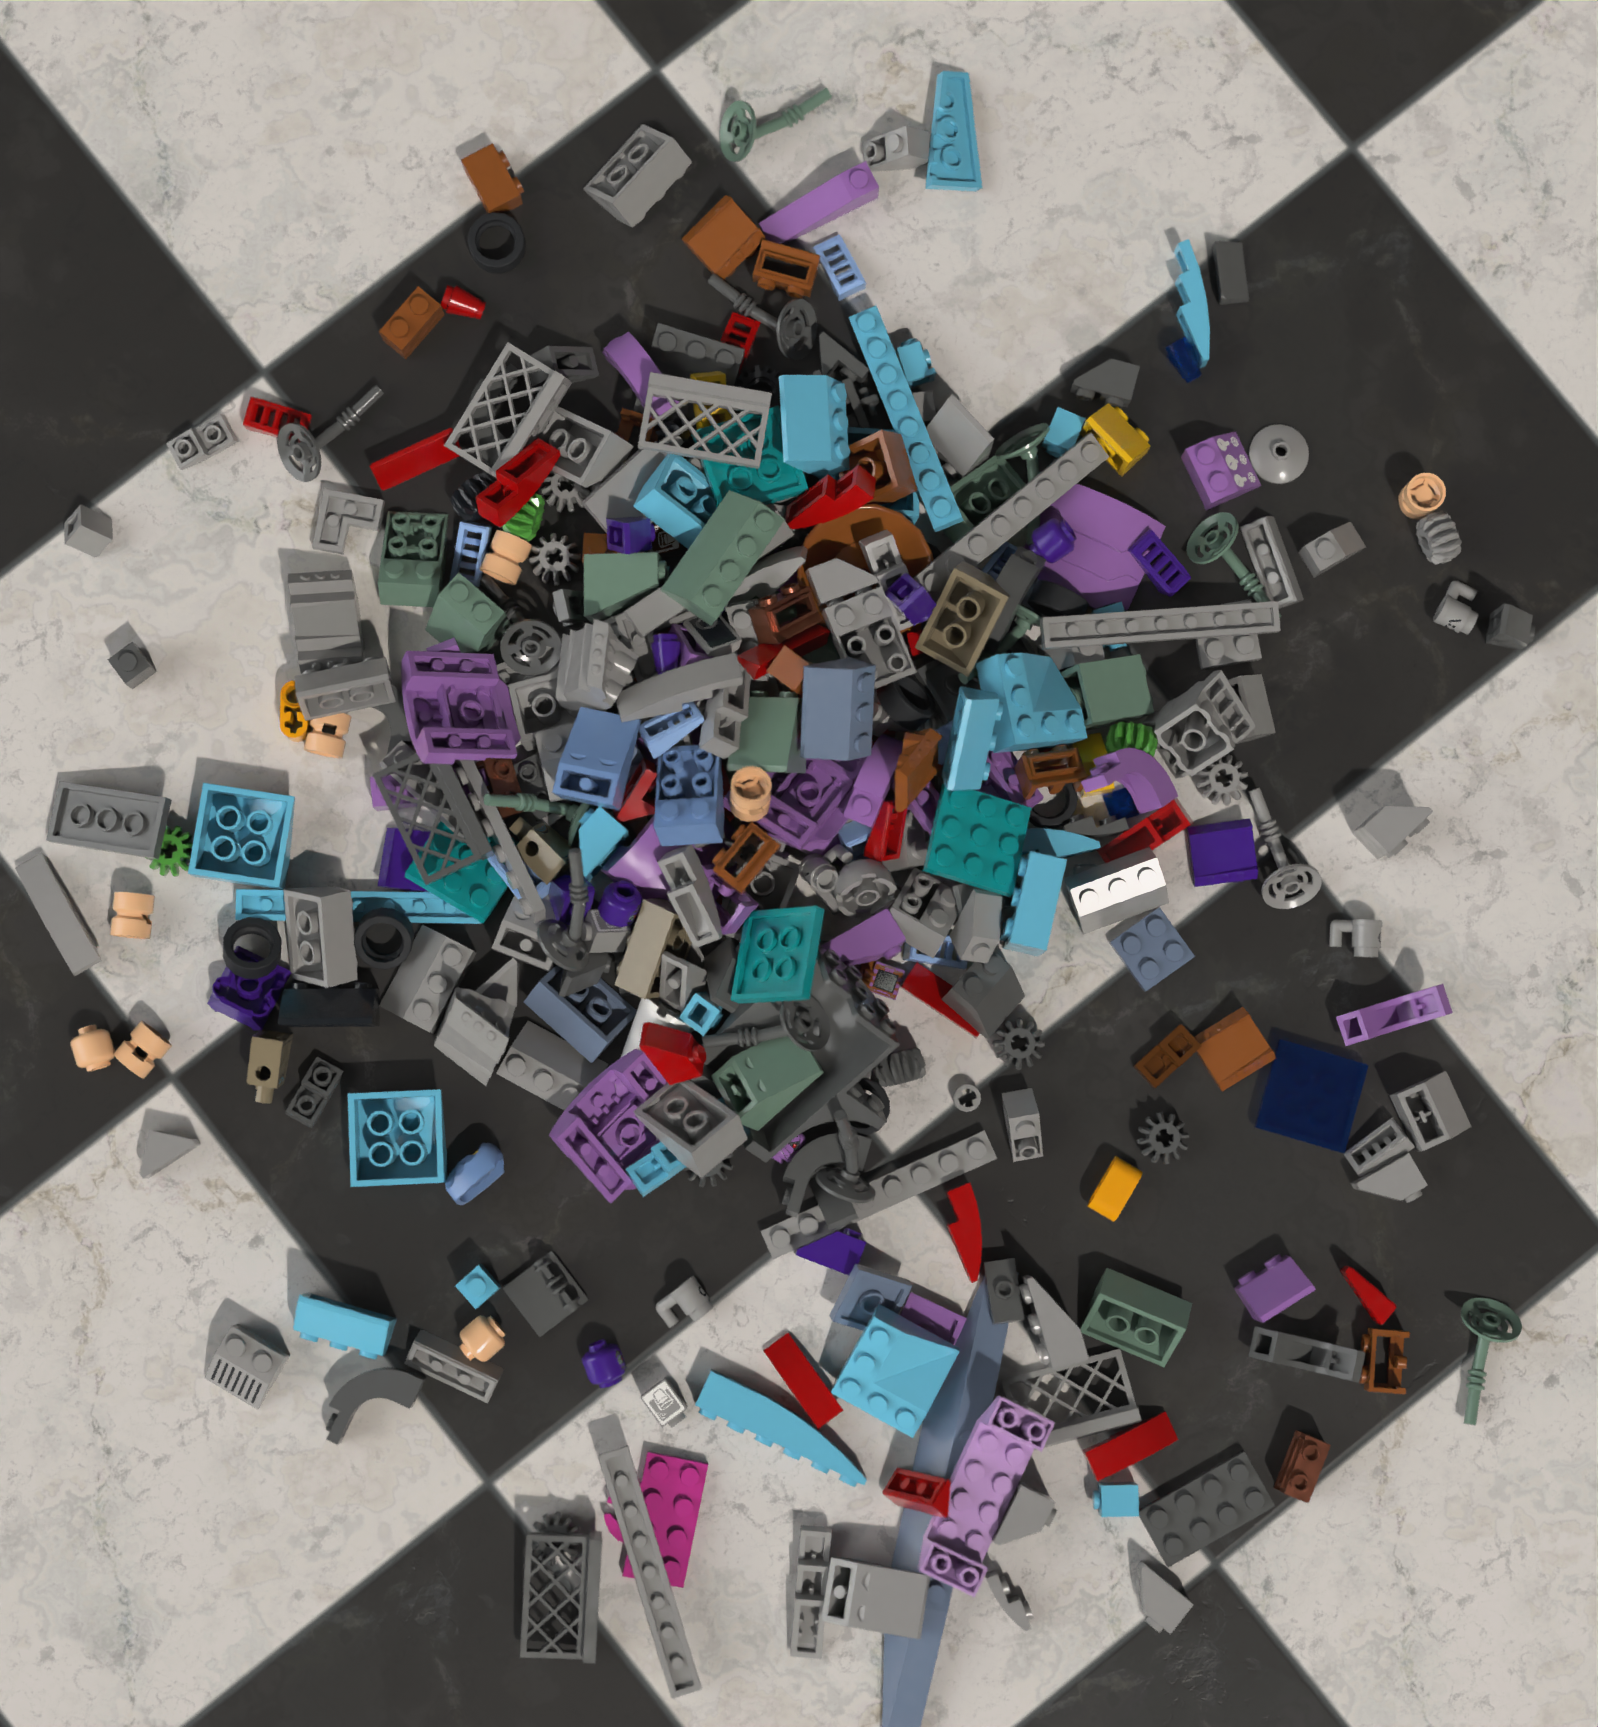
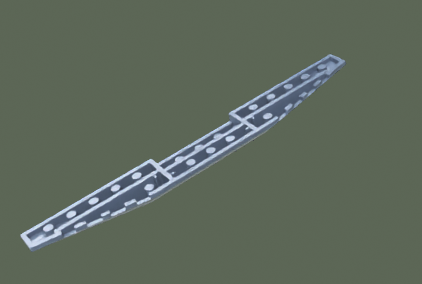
M985 1275L966 1316V1322L955 1343V1346L960 1348V1352L923 1420L912 1471L950 1480L976 1421L993 1403L1009 1323L992 1324ZM908 1508L903 1509L891 1567L925 1574L920 1572L918 1567L923 1536L933 1515ZM931 1576L921 1638L914 1639L884 1633L882 1727H921L953 1590L952 1586Z

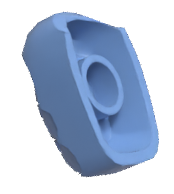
M482 1143L479 1150L472 1155L465 1156L458 1162L445 1183L447 1192L458 1205H464L471 1201L505 1172L502 1152L492 1143Z

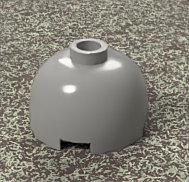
M857 859L845 865L838 872L839 877L834 892L838 909L844 915L857 918L856 913L870 911L873 916L888 908L895 901L894 893L897 889L894 878L881 862L873 859Z

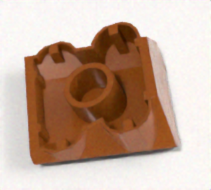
M725 195L682 238V241L712 274L715 273L724 280L726 277L731 276L746 258L754 256L758 252L762 239L765 240L766 238L760 228L750 220L733 199Z
M932 728L905 733L902 753L898 757L895 770V810L898 812L906 809L942 768V765L938 763V742L943 736Z
M1243 1007L1225 1016L1222 1020L1194 1037L1202 1046L1196 1051L1197 1055L1222 1092L1276 1059L1274 1051L1259 1031L1250 1014Z

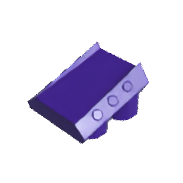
M1250 818L1187 827L1194 887L1229 882L1238 883L1258 878L1253 825Z
M387 828L378 887L410 892H429L404 877L405 872L413 862V858L399 829ZM413 830L410 839L413 844L423 847L429 839L431 832Z
M236 946L234 950L235 955L246 962H259L265 959L240 946ZM277 965L276 969L267 976L258 979H245L235 975L226 966L221 977L217 978L214 982L212 995L207 1004L215 1012H220L247 1025L253 1031L262 1030L291 972Z

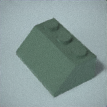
M1106 1268L1096 1286L1080 1330L1085 1335L1165 1367L1186 1331L1193 1303Z

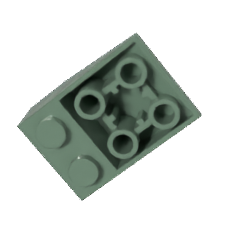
M388 511L378 576L380 605L434 607L438 595L444 588L448 514Z
M787 1036L763 1041L757 1046H753L733 1056L711 1077L727 1107L738 1114L742 1125L759 1131L824 1071L812 1051L801 1049Z

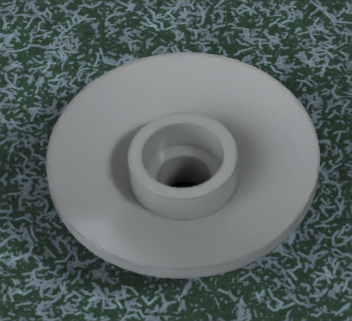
M1276 424L1263 428L1255 435L1249 447V460L1255 473L1263 480L1274 484H1284L1295 480L1305 470L1309 459L1308 445L1304 437L1297 430L1287 425ZM1277 447L1284 448L1286 455L1278 456L1275 449Z

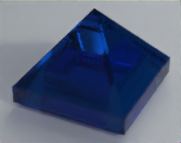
M1126 788L1102 795L1109 817L1116 815L1117 820L1141 815Z

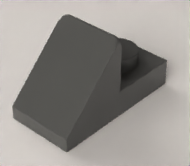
M822 332L820 334L821 375L830 377L838 367L841 369L839 373L845 379L851 378L852 383L856 381L859 385H862L869 377V368L826 333Z

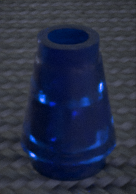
M1186 336L1165 347L1168 354L1166 358L1182 378L1185 379L1186 383L1203 375L1200 371L1193 343H1189Z

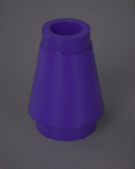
M653 635V643H650L658 675L677 668L681 647L678 635Z

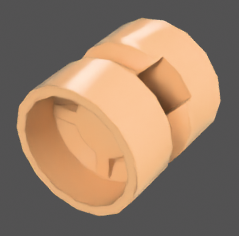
M1421 473L1414 476L1400 492L1399 506L1401 511L1407 517L1417 520L1433 513L1446 497V488L1443 481L1432 473Z
M496 530L490 546L494 552L485 555L479 569L494 579L510 585H516L522 571L518 563L524 562L528 558L532 545L515 535Z
M341 713L310 720L309 725L313 730L307 733L304 751L342 759L346 741L342 737L348 733L352 717ZM322 728L334 729V735L322 732Z
M754 766L743 767L732 777L730 809L734 816L742 821L755 822L764 818L768 813L772 784L767 772L761 768Z
M114 892L113 910L117 912V916L111 919L110 935L151 939L152 921L148 919V915L153 913L155 896L141 893Z
M140 1021L130 1033L132 1039L130 1041H123L113 1055L134 1074L145 1079L155 1067L154 1060L156 1058L162 1059L172 1047V1044L153 1027L144 1021ZM137 1046L148 1053L144 1058L134 1051Z

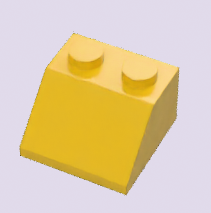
M1108 403L1085 421L1080 435L1084 437L1092 433L1109 456L1105 461L1122 477L1148 452L1151 445L1148 443L1149 438L1141 429H1134L1127 422V415L1119 407L1113 408Z

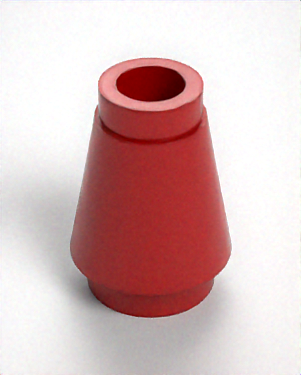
M447 285L440 305L448 314L481 319L486 302L481 301L457 285L455 287Z

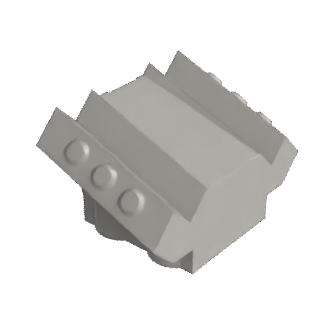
M352 570L288 574L290 605L294 618L295 642L301 674L310 669H317L319 671L331 669L339 663L355 664L362 662L365 659V646L359 601L356 595Z
M594 619L593 625L585 623V628L581 630H570V636L563 634L556 699L560 706L574 711L579 710L580 707L599 711L612 707L620 695L628 675L633 670L639 655L617 639L609 623Z
M1222 670L1213 671L1204 681L1196 682L1188 691L1176 699L1168 701L1159 711H1154L1142 722L1144 726L1153 728L1158 739L1157 750L1175 779L1184 778L1188 774L1191 777L1234 750L1235 744L1244 739L1256 727Z
M456 987L445 1010L434 1046L486 1086L494 1071V1067L499 1063L501 1055L504 1054L516 1006L510 1005L501 999H492L480 995L470 989Z

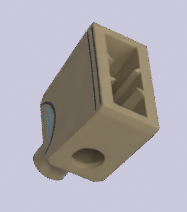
M519 817L509 828V831L520 840L516 848L521 859L545 884H549L552 880H556L564 875L570 868L569 850L576 847L569 846L568 840L547 823L542 822L532 827L522 817Z
M262 1029L252 1036L247 1084L256 1086L255 1102L272 1103L274 1089H278L284 1084L293 1034ZM264 1066L269 1068L271 1074L265 1071Z

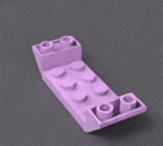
M1001 1396L994 1400L976 1421L949 1480L951 1481L947 1518L933 1515L926 1529L918 1567L920 1572L973 1597L976 1596L988 1570L982 1564V1561L1034 1448L1042 1452L1055 1424L1054 1422Z

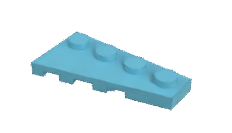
M942 71L937 75L925 189L972 192L982 189L970 79L967 72Z

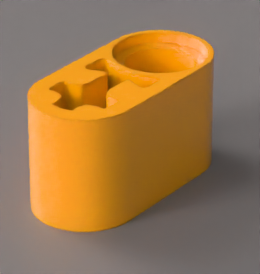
M295 680L284 684L280 693V729L290 740L301 742L306 740L307 733L311 732L312 727L309 725L310 720L305 721L299 703H290L289 701L290 693L295 690ZM289 710L297 712V721L302 724V727L297 728L296 733L289 728L290 725L295 724V715Z
M1115 1156L1092 1194L1087 1207L1115 1222L1137 1186L1143 1171Z

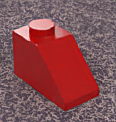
M651 1022L643 1023L639 1047L669 1085L702 1076L706 1052L704 1047L698 1044L691 1033Z

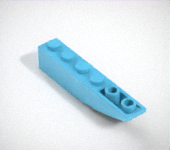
M711 1369L695 1404L700 1407L698 1413L712 1420H716V1417L719 1416L728 1421L727 1427L743 1434L745 1429L757 1434L755 1440L766 1446L771 1447L773 1443L784 1447L783 1453L796 1460H800L801 1456L813 1461L811 1467L828 1474L829 1469L841 1474L839 1480L853 1487H856L857 1483L865 1485L867 1481L866 1476L817 1428L771 1397Z

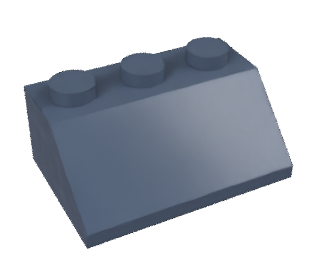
M848 657L804 666L800 757L849 761L871 756L876 665Z
M556 965L537 983L524 1003L589 1062L593 1063L635 1018L637 1010L601 978L598 984L566 997L558 996L563 968Z

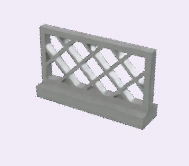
M507 342L444 446L497 479L495 471L540 436L572 382L559 372L554 371ZM514 353L520 357L523 369L507 373L505 362L510 354ZM526 361L532 364L533 367L527 368ZM541 370L549 375L543 386L532 388L529 373ZM524 375L527 390L511 394L508 379ZM504 380L507 395L491 399L489 388L492 383ZM528 395L530 401L529 409L527 412L516 414L513 399ZM508 401L511 416L495 419L492 404ZM488 406L491 421L475 425L473 414L476 409ZM512 421L514 433L511 438L500 440L497 425ZM492 426L495 442L479 445L476 430ZM472 432L475 447L462 450L455 446L461 434ZM496 447L498 459L491 468L483 463L481 451ZM476 452L477 459L470 454Z
M650 372L638 448L759 469L772 393ZM653 396L666 398L672 408L658 417L651 407ZM673 400H677V401H681V402H679L678 404H676ZM687 403H695L703 413L689 422L680 408ZM704 405L711 406V407H710L709 409H706V408L704 407ZM718 408H724L728 410L733 418L719 427L710 413ZM734 410L742 412L737 415ZM676 412L685 425L671 434L662 420ZM748 413L762 415L760 426L751 432L748 431L740 420ZM651 414L655 420L649 423V417ZM706 417L715 430L701 439L692 426ZM736 422L745 433V436L731 444L723 431ZM657 424L667 436L659 443L645 441L647 431ZM689 429L697 443L690 448L680 447L674 438ZM759 432L758 442H756L753 436ZM718 434L728 446L719 454L712 453L705 445L706 442ZM749 439L756 449L755 459L742 458L735 448ZM671 441V443H672L674 446L665 445V444H667L668 442ZM701 446L704 451H700V450H696V449ZM729 452H732L734 456H730V455H726V454H728Z
M1121 1349L1090 1356L1089 1360L1055 1370L1048 1367L1001 1380L1007 1400L1048 1420L1050 1419L1046 1415L1054 1401L1070 1410L1064 1422H1054L1055 1424L1044 1448L1133 1425L1141 1421ZM1115 1357L1119 1371L1114 1380L1097 1370L1103 1360ZM1098 1362L1094 1369L1087 1365ZM1081 1366L1092 1373L1084 1388L1067 1379L1073 1368ZM1068 1370L1065 1376H1062L1057 1373L1060 1371ZM1052 1374L1062 1380L1054 1396L1037 1387L1045 1375ZM1094 1375L1111 1384L1103 1399L1086 1390ZM1120 1375L1123 1386L1116 1382ZM1038 1378L1035 1385L1027 1381L1030 1379ZM1022 1382L1032 1388L1024 1404L1012 1397L1009 1385ZM1064 1383L1081 1391L1073 1407L1057 1398ZM1114 1386L1126 1393L1129 1405L1117 1408L1106 1402ZM1035 1390L1051 1399L1043 1415L1027 1406ZM1084 1394L1100 1403L1094 1414L1085 1415L1076 1409ZM1103 1405L1110 1408V1410L1099 1412ZM1073 1413L1080 1416V1418L1070 1420Z

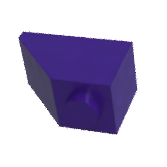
M642 516L606 518L607 549L622 554L652 550L651 542L655 540V528L650 518Z
M906 572L884 592L889 601L913 626L926 621L931 616L932 609L937 606L922 585Z
M570 875L560 876L556 880H552L548 895L556 920L570 925L573 909L569 893V884L572 882ZM584 878V881L588 884L587 889L589 896V901L586 902L585 906V920L588 910H590L592 906L595 889L594 886Z
M845 1227L843 1233L835 1231L798 1248L795 1255L850 1276L855 1264H859L866 1242L860 1240L861 1233Z

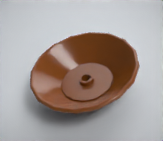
M875 503L865 504L843 517L823 524L818 523L809 532L803 542V546L808 549L806 561L797 569V581L799 586L810 587L805 571L836 558L870 573L859 540L886 529L893 534L902 562L906 565L911 577H914L931 563L934 558L922 531L901 512ZM810 587L817 612L822 617V612L825 608H827L826 604L820 606L817 605L812 589ZM852 593L844 596V601L855 597V594ZM824 619L819 622L821 626L827 628ZM906 628V629H904V630H901L900 632L902 633V632L908 630L909 628Z

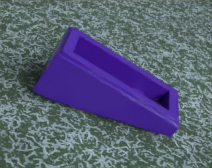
M1150 529L1128 549L1162 594L1169 597L1173 596L1191 578L1183 565ZM1153 544L1154 548L1143 556L1142 553ZM1160 554L1161 556L1151 565L1150 562ZM1166 564L1169 565V566H1168L1167 568H1165L1160 574H1158V572H1159Z

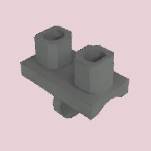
M851 378L842 380L847 393L846 406L848 405L851 415L847 416L848 427L870 428L864 410H867L869 418L878 415L875 405L881 402L879 394L870 396L867 387L859 390L862 398L859 400Z

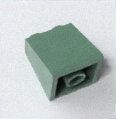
M658 552L584 554V616L593 623L594 619L603 621L625 612L665 584L671 575L670 566H667L666 561Z
M458 572L438 595L425 630L440 643L455 637L461 653L485 654L511 624L506 613Z
M1140 654L1079 663L1060 672L1082 708L1086 731L1111 726L1119 722L1138 720L1154 713L1153 698L1149 693L1146 669Z
M750 691L748 718L742 721L740 726L739 749L729 756L727 770L738 771L743 767L754 766L761 768L765 772L806 773V758L800 757L803 698H798V693L780 692V697H769L768 691Z

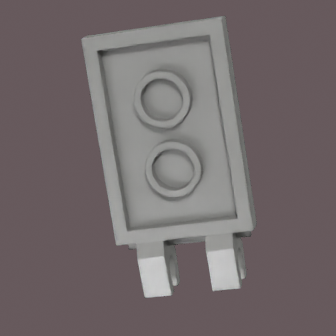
M679 435L674 438L680 446L684 443ZM671 441L668 442L667 444H665V445L674 446V445L671 443ZM639 449L581 502L606 533V518L646 517L633 506L643 485L668 453ZM686 458L698 470L702 467L698 458Z

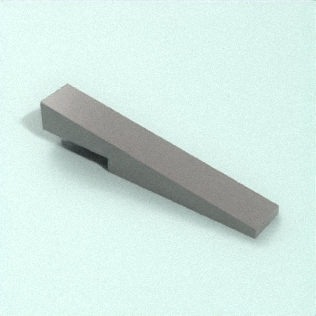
M778 510L774 511L775 513L781 516ZM785 521L758 560L776 550L794 536V533ZM662 587L624 612V615L640 638L646 636L686 609L660 591Z

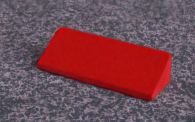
M445 429L371 463L369 466L381 490L385 491L459 457L458 454L444 446L453 429ZM457 440V442L455 443V446H457L458 448L462 449L461 446H460V444H459V442H458V440Z
M815 624L779 644H759L737 655L738 662L756 680L768 674L767 669L784 645L797 654L804 656L826 645L830 631L823 626Z
M916 962L900 988L974 1038H977L980 1033L941 1000L953 986Z
M898 1467L882 1494L897 1506L947 1518L951 1481Z

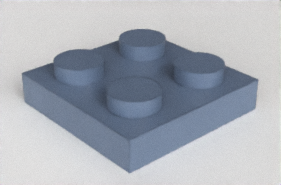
M1160 907L1109 942L1144 992L1195 957Z
M855 1264L829 1316L832 1322L864 1331L878 1304L898 1314L913 1286L910 1280Z

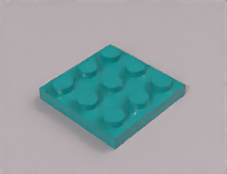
M779 405L769 409L759 469L700 459L717 507L729 490L768 505L801 495L809 489L803 471L783 462L781 411ZM751 413L745 415L740 420L748 431L751 432L760 426L762 415ZM728 421L718 423L717 425L720 427ZM736 422L723 431L731 444L745 436V433ZM711 425L695 431L703 439L715 429ZM759 432L753 436L756 442H758ZM691 434L694 444L697 443V440ZM719 434L705 443L712 453L719 454L728 448ZM749 439L735 448L742 458L755 459L756 449ZM701 446L696 449V450L704 451ZM729 452L728 454H726V455L734 456L732 452Z
M943 783L923 871L1003 896H1012L1031 807L973 789L947 790Z
M440 821L437 827L438 830L454 834L452 830ZM435 833L430 850L446 855L452 839ZM492 836L486 837L493 850V846L496 844ZM512 838L514 844L517 846L519 841ZM455 841L450 857L463 860L472 856L473 853L467 844ZM421 851L418 853L420 860L423 855V852ZM427 854L423 866L428 876L441 870L444 859ZM488 858L485 860L481 859L427 886L414 860L404 876L483 924L508 888L507 884L490 864ZM448 861L446 867H449L455 863Z
M818 906L752 911L743 924L731 1001L742 1004L810 1000L824 909Z

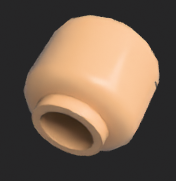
M96 1024L78 1029L79 1035L70 1042L77 1066L86 1068L87 1072L110 1066V1060L115 1057L113 1055L115 1049L109 1031L106 1029L97 1030Z
M480 1315L460 1331V1339L463 1343L459 1348L469 1360L475 1357L481 1362H486L504 1347L505 1341L503 1337L506 1333L492 1316L486 1318Z

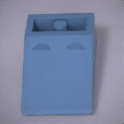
M580 707L558 765L552 793L562 799L620 811L641 719L621 722L619 714Z
M699 745L673 746L658 757L654 829L661 846L723 843L724 801L722 761L720 757L700 749Z

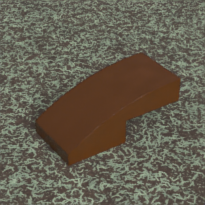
M1179 1024L1133 1067L1155 1089L1202 1046L1182 1024Z

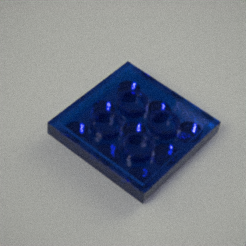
M1279 1039L1275 1050L1276 1059L1272 1061L1254 1128L1344 1154L1369 1065Z

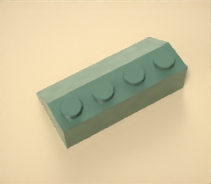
M729 490L660 591L711 626L785 519L760 501Z

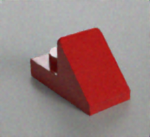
M645 758L642 759L625 787L620 811L613 809L616 821L624 822L655 814L656 797L646 793H650L657 783V772L653 762Z

